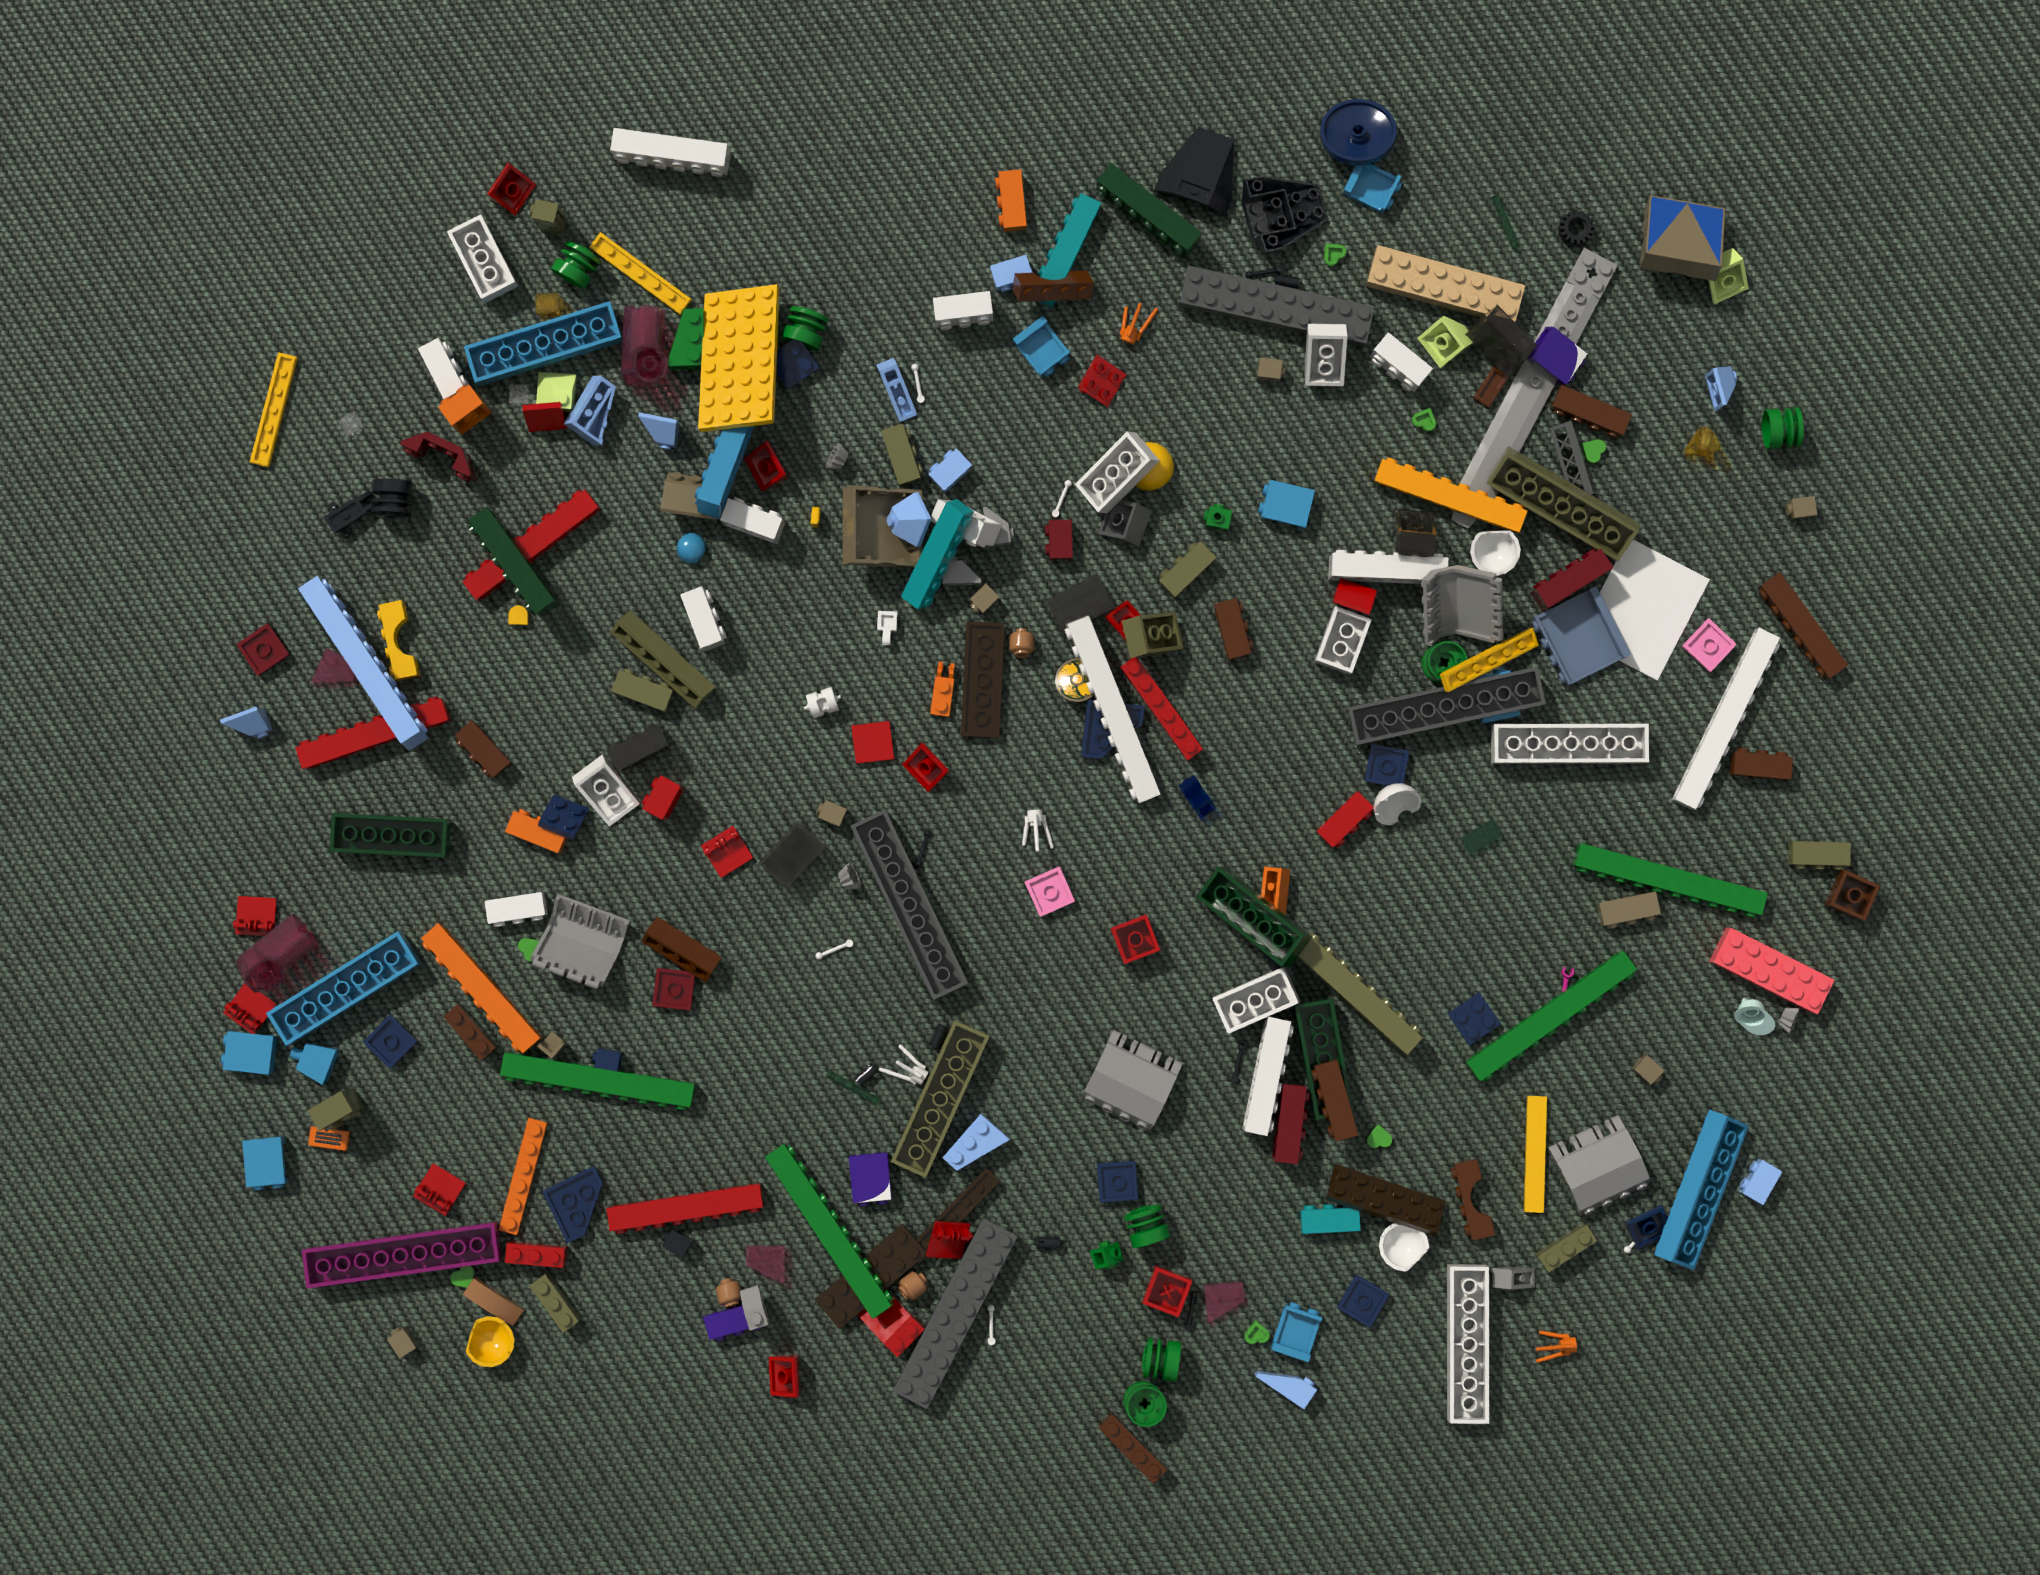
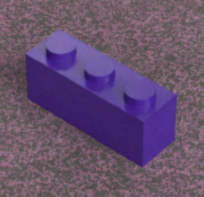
M743 1305L707 1314L703 1317L709 1340L714 1339L715 1342L726 1339L725 1335L733 1333V1336L744 1334L745 1329H749ZM759 1327V1328L753 1329L752 1331L761 1329V1328H763V1327Z

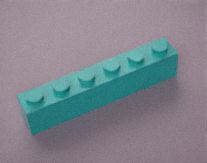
M1080 193L1079 198H1074L1071 205L1073 210L1070 215H1066L1063 221L1065 227L1062 232H1058L1055 238L1057 244L1054 249L1051 248L1046 257L1049 259L1046 266L1042 265L1038 275L1041 278L1059 280L1068 276L1101 208V202ZM1056 300L1037 302L1053 309Z
M958 499L946 502L901 595L903 599L916 609L928 607L933 602V596L941 586L940 581L943 575L947 573L951 559L956 555V548L963 540L966 528L972 522L971 518L974 511Z

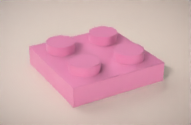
M1708 618L1681 647L1710 673L1737 644Z
M1060 866L1025 881V885L1040 917L1075 902Z

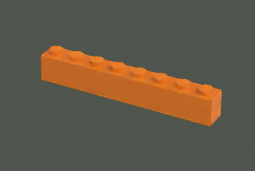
M437 923L421 938L424 941L422 943L424 948L428 952L432 951L437 956L435 960L442 967L444 965L449 970L447 972L454 981L458 980L462 984L460 986L462 991L466 995L470 994L475 999L473 1003L480 1010L483 1008L486 1011L487 1019L492 1024L496 1023L500 1027L498 1031L504 1038L509 1037L513 1042L511 1046L518 1053L520 1051L526 1053L543 1038L442 923Z

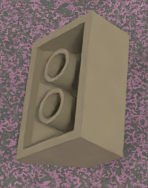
M668 472L664 484L660 511L717 520V518L699 513L697 505H695L696 490L698 486H702L703 482L700 476Z

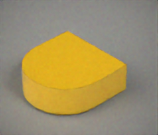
M812 507V528H818L820 525V507Z
M520 605L512 607L509 611L508 624L528 625L529 614L526 608Z

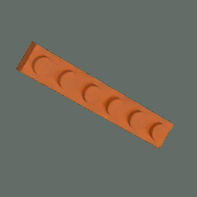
M528 1118L499 1231L514 1235L519 1233L548 1122Z

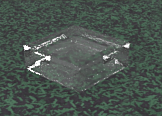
M510 384L509 404L528 405L530 386Z
M355 411L338 420L348 438L365 428Z

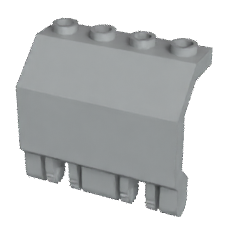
M1113 1029L1081 1098L1088 1104L1102 1107V1110L1107 1113L1118 1115L1123 1121H1130L1136 1124L1139 1129L1150 1131L1169 1096L1183 1063L1175 1059L1170 1071H1168L1173 1058L1168 1057L1164 1068L1157 1065L1162 1053L1157 1051L1153 1062H1151L1156 1050L1141 1042L1136 1053L1133 1054L1138 1041L1134 1040L1130 1045L1129 1051L1122 1048L1127 1040V1036L1123 1034L1117 1046L1116 1043L1121 1033Z
M1618 1115L1610 1118V1121H1604V1125L1610 1135L1604 1137L1600 1128L1595 1125L1593 1130L1589 1128L1576 1134V1139L1574 1136L1569 1137L1570 1143L1575 1150L1571 1153H1568L1562 1141L1558 1142L1559 1148L1556 1144L1548 1147L1555 1164L1560 1169L1572 1192L1579 1216L1583 1214L1585 1216L1590 1215L1596 1211V1208L1601 1206L1603 1208L1613 1203V1200L1618 1198L1620 1200L1630 1196L1631 1192L1635 1190L1642 1191L1650 1184V1177L1643 1159Z

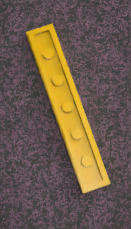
M601 232L589 246L592 251L679 315H682L683 310L692 302L691 298Z
M278 352L250 459L252 464L270 468L298 360L296 356Z
M1528 628L1440 673L1445 692H1450L1539 646L1534 628Z
M1527 1096L1523 1212L1544 1213L1547 1096Z

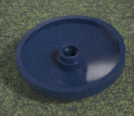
M1352 99L1338 103L1325 114L1320 126V139L1326 152L1334 159L1349 165H1367L1381 160L1392 150L1396 141L1397 127L1392 114L1382 105L1365 99Z

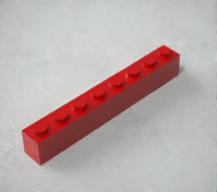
M585 489L583 491H576L571 496L572 499L567 503L566 501L560 503L554 513L546 514L541 518L542 522L538 525L533 524L526 530V534L513 539L530 563L601 510ZM492 559L482 562L480 564L481 568L476 572L474 570L469 572L465 576V580L462 581L473 597L479 602L507 581L502 574L505 572L503 568L497 567Z
M438 696L427 699L428 703L422 705L420 703L410 705L418 715L415 718L423 722L427 729L451 722L445 700L439 699ZM379 715L373 717L371 722L361 721L355 723L353 728L347 729V727L337 729L336 734L330 736L329 733L318 736V740L312 742L311 739L304 740L295 749L301 768L308 770L397 740V737L383 716Z
M761 1183L611 1206L606 1208L609 1230L615 1231V1234L627 1232L626 1229L634 1228V1231L646 1229L647 1225H653V1228L665 1226L666 1222H672L673 1225L683 1224L686 1219L696 1222L702 1221L705 1216L715 1219L721 1218L724 1213H730V1216L740 1215L743 1210H749V1213L759 1212L760 1208L764 1207Z

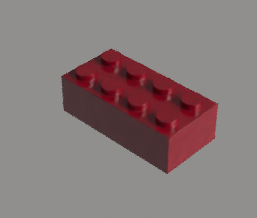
M1595 548L1581 556L1583 560L1580 561L1577 558L1565 566L1567 570L1563 571L1561 568L1549 576L1551 580L1547 581L1545 578L1533 586L1534 590L1530 594L1542 612L1613 569L1612 564L1602 549L1598 551Z
M1282 1083L1278 1099L1272 1160L1274 1162L1298 1164V1160H1302L1303 1149L1300 1148V1141H1304L1305 1129L1302 1128V1124L1307 1119V1110L1304 1109L1305 1102L1309 1101V1091L1306 1090L1307 1087L1304 1085Z

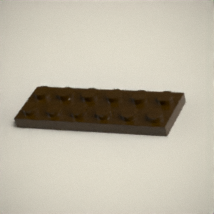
M966 621L961 736L999 738L1005 623Z
M1337 1164L1333 1167L1325 1200L1433 1236L1438 1234L1445 1200Z
M901 1224L866 1254L863 1259L867 1258L872 1265L871 1271L874 1275H879L883 1282L881 1286L886 1290L924 1257L927 1252L906 1226ZM843 1275L815 1299L839 1329L865 1308Z

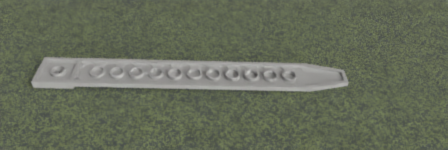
M1583 248L1533 345L1545 327L1554 326L1576 344L1618 265ZM1587 270H1595L1596 277L1589 278ZM1524 360L1460 483L1469 486V490L1477 492V490L1488 493V497L1495 499L1499 491L1486 484L1489 474L1508 446L1520 452L1557 379L1535 362L1530 363L1528 360ZM1453 511L1451 521L1466 529L1476 521L1475 518Z

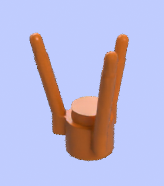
M1138 304L1131 325H1127V327L1128 307L1125 306L1122 327L1119 333L1121 335L1120 339L1130 344H1135V341L1139 342L1141 335L1157 313L1158 308L1153 310L1137 333L1138 329L1135 328V324L1142 304Z
M1539 1331L1541 1335L1561 1338L1562 1340H1559V1345L1537 1347V1351L1560 1350L1559 1353L1536 1359L1537 1363L1561 1356H1570V1353L1577 1352L1575 1337H1569V1334Z

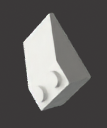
M603 754L572 777L576 788L609 827L640 804Z

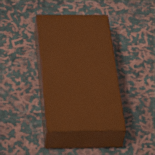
M1493 366L1473 399L1489 409L1510 375Z

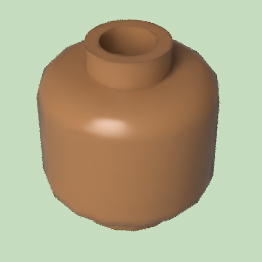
M1025 628L1016 629V632L1011 633L1009 637L1010 652L1017 658L1029 657L1034 651V635Z
M912 1271L899 1281L900 1286L898 1290L906 1300L914 1301L927 1291L926 1283L928 1281L922 1273L917 1274Z
M731 1278L720 1281L721 1284L716 1287L719 1305L725 1306L726 1309L740 1305V1283L732 1281Z

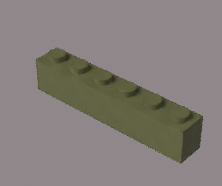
M629 611L620 618L610 632L695 709L714 690L715 686L632 611Z

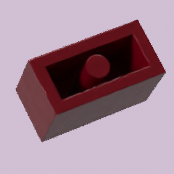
M1049 520V525H1045V537H1049V544H1045L1046 556H1049L1050 561L1072 560V520Z

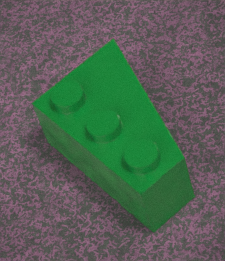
M703 308L683 310L666 365L668 370L701 369L702 341L704 337Z

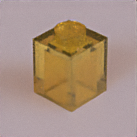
M558 293L535 294L536 314L539 317L561 316V310H564V299Z

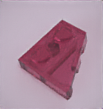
M326 648L311 682H355L356 675L341 654Z
M746 1245V1266L784 1284L785 1245Z
M1242 1281L1204 1285L1207 1323L1214 1321L1244 1302Z

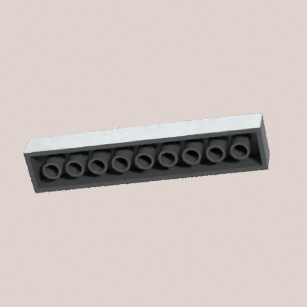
M1189 265L1179 303L1181 308L1307 335L1308 324H1346L1347 344L1363 348L1367 344L1375 307Z
M1538 667L1473 680L1450 692H1445L1444 687L1348 707L1347 711L1355 746L1540 707L1544 706L1546 702Z
M886 809L851 825L933 1000L968 984Z
M983 1217L898 1378L893 1392L925 1409L928 1408L1018 1234Z

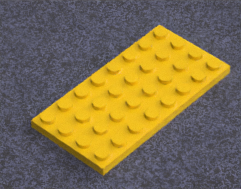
M777 284L705 294L698 422L700 432L774 423L779 287Z

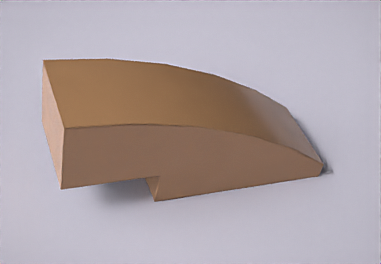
M477 1277L472 1280L462 1294L514 1326L524 1311L522 1307Z

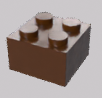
M1839 870L1824 906L1858 921H1865L1880 885L1847 870Z

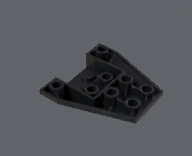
M1198 127L1162 170L1154 191L1171 198L1174 194L1208 207L1207 211L1225 217L1232 200L1234 139Z
M1266 176L1249 178L1243 181L1242 207L1252 241L1263 253L1282 250L1328 221L1318 184Z

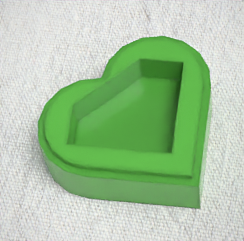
M1325 244V265L1328 267L1336 266L1338 260H1342L1346 256V248L1339 244Z
M1431 408L1418 412L1412 417L1413 426L1422 428L1425 432H1431L1436 427V420Z
M1597 439L1582 443L1587 462L1594 464L1600 460L1601 454L1606 449V444L1603 440Z
M523 938L518 943L519 950L524 953V958L529 962H533L531 961V956L539 942L538 940Z
M1377 1124L1367 1136L1366 1141L1372 1148L1379 1146L1388 1147L1392 1143V1136Z
M472 1265L461 1267L460 1270L451 1274L450 1280L456 1286L467 1288L474 1279L475 1269Z
M1255 1320L1245 1332L1244 1338L1249 1344H1256L1257 1342L1266 1343L1270 1338V1334L1265 1327Z

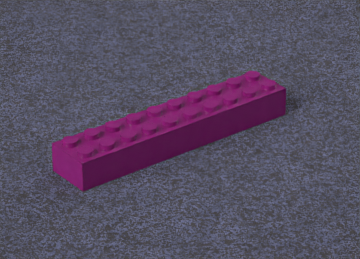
M498 1221L302 1249L306 1289L499 1262L503 1258Z

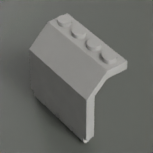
M1455 565L1431 570L1422 579V604H1424L1422 619L1424 621L1423 636L1425 637V645L1433 646L1440 637L1453 634L1492 643L1503 640V610H1501L1503 608L1502 579L1496 577L1495 573Z
M558 894L555 898L548 925L531 956L532 966L543 970L549 967L548 972L562 977L566 973L567 979L582 983L585 980L586 986L598 989L599 986L603 987L619 956L630 920Z

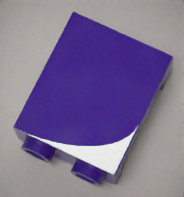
M1554 326L1545 327L1525 359L1530 363L1535 362L1558 380L1557 383L1559 385H1567L1574 379L1576 370L1585 363L1584 358L1588 353Z
M888 1152L849 1156L853 1203H857L858 1206L869 1205L870 1201H877V1204H886L888 1200L892 1199Z

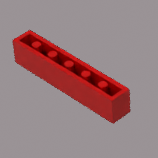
M1132 658L1120 666L1122 673L1186 762L1201 752L1203 748L1140 660Z

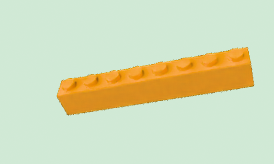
M1392 458L1382 459L1374 480L1375 483L1519 534L1527 514V510H1524L1525 506L1513 503V505L1507 504L1506 499L1497 496L1493 499L1488 497V493L1484 491H1471L1469 486L1459 483V486L1451 483L1452 480L1448 478H1435L1433 473L1425 470L1422 473L1415 471L1416 467L1405 464V466L1398 465V461Z

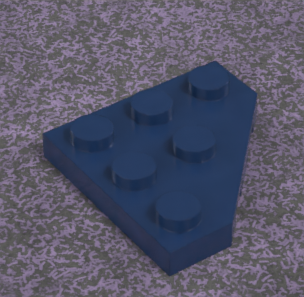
M1087 700L1081 757L1101 759L1115 746L1111 747L1107 736H1110L1108 728H1103L1100 720L1103 718L1101 711L1097 712L1093 703L1094 700ZM1124 704L1133 727L1137 730L1143 725L1145 706Z
M595 1165L542 1191L566 1243L584 1236L588 1229L603 1185Z

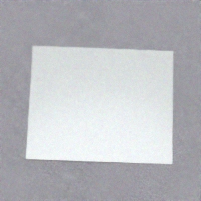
M1633 540L1620 560L1615 562L1600 591L1631 655L1619 661L1658 681L1710 579Z

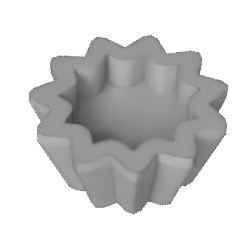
M839 443L834 446L827 459V469L840 470L846 462L848 452Z
M848 863L838 873L840 883L846 890L860 889L862 885L861 877L854 866Z
M1785 1008L1779 1026L1788 1034L1792 1032L1800 1008Z

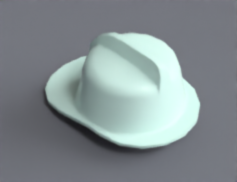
M1746 997L1742 999V1003L1734 1014L1735 1020L1752 1034L1766 1035L1772 1032L1775 1028V1021L1766 1012L1764 1005L1758 1000H1749Z

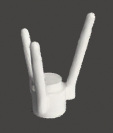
M1042 810L1027 811L1022 845H1026L1030 823V826L1034 827L1036 852H1039L1038 826L1043 824L1049 846L1053 849L1054 846L1047 826L1046 815H1043Z
M899 1045V1048L918 1067L914 1065L913 1068H910L900 1061H896L897 1065L910 1072V1077L884 1068H879V1071L907 1080L914 1085L916 1082L921 1085L928 1074V1071L925 1070L926 1066L921 1064L902 1045Z

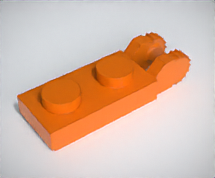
M939 662L937 676H935L930 715L949 717L955 664H950L949 678L941 677L944 667L943 662Z

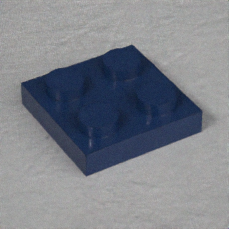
M793 339L777 350L776 372L788 389L820 369L802 341Z
M1371 744L1364 782L1384 786L1404 783L1409 751Z
M553 794L539 820L538 826L574 840L589 812V808Z
M1477 992L1447 1013L1469 1046L1501 1024L1480 992Z
M392 1014L363 1041L389 1069L418 1042Z
M1135 1161L1097 1163L1100 1202L1138 1200Z
M1355 1274L1336 1308L1366 1326L1371 1327L1390 1294Z

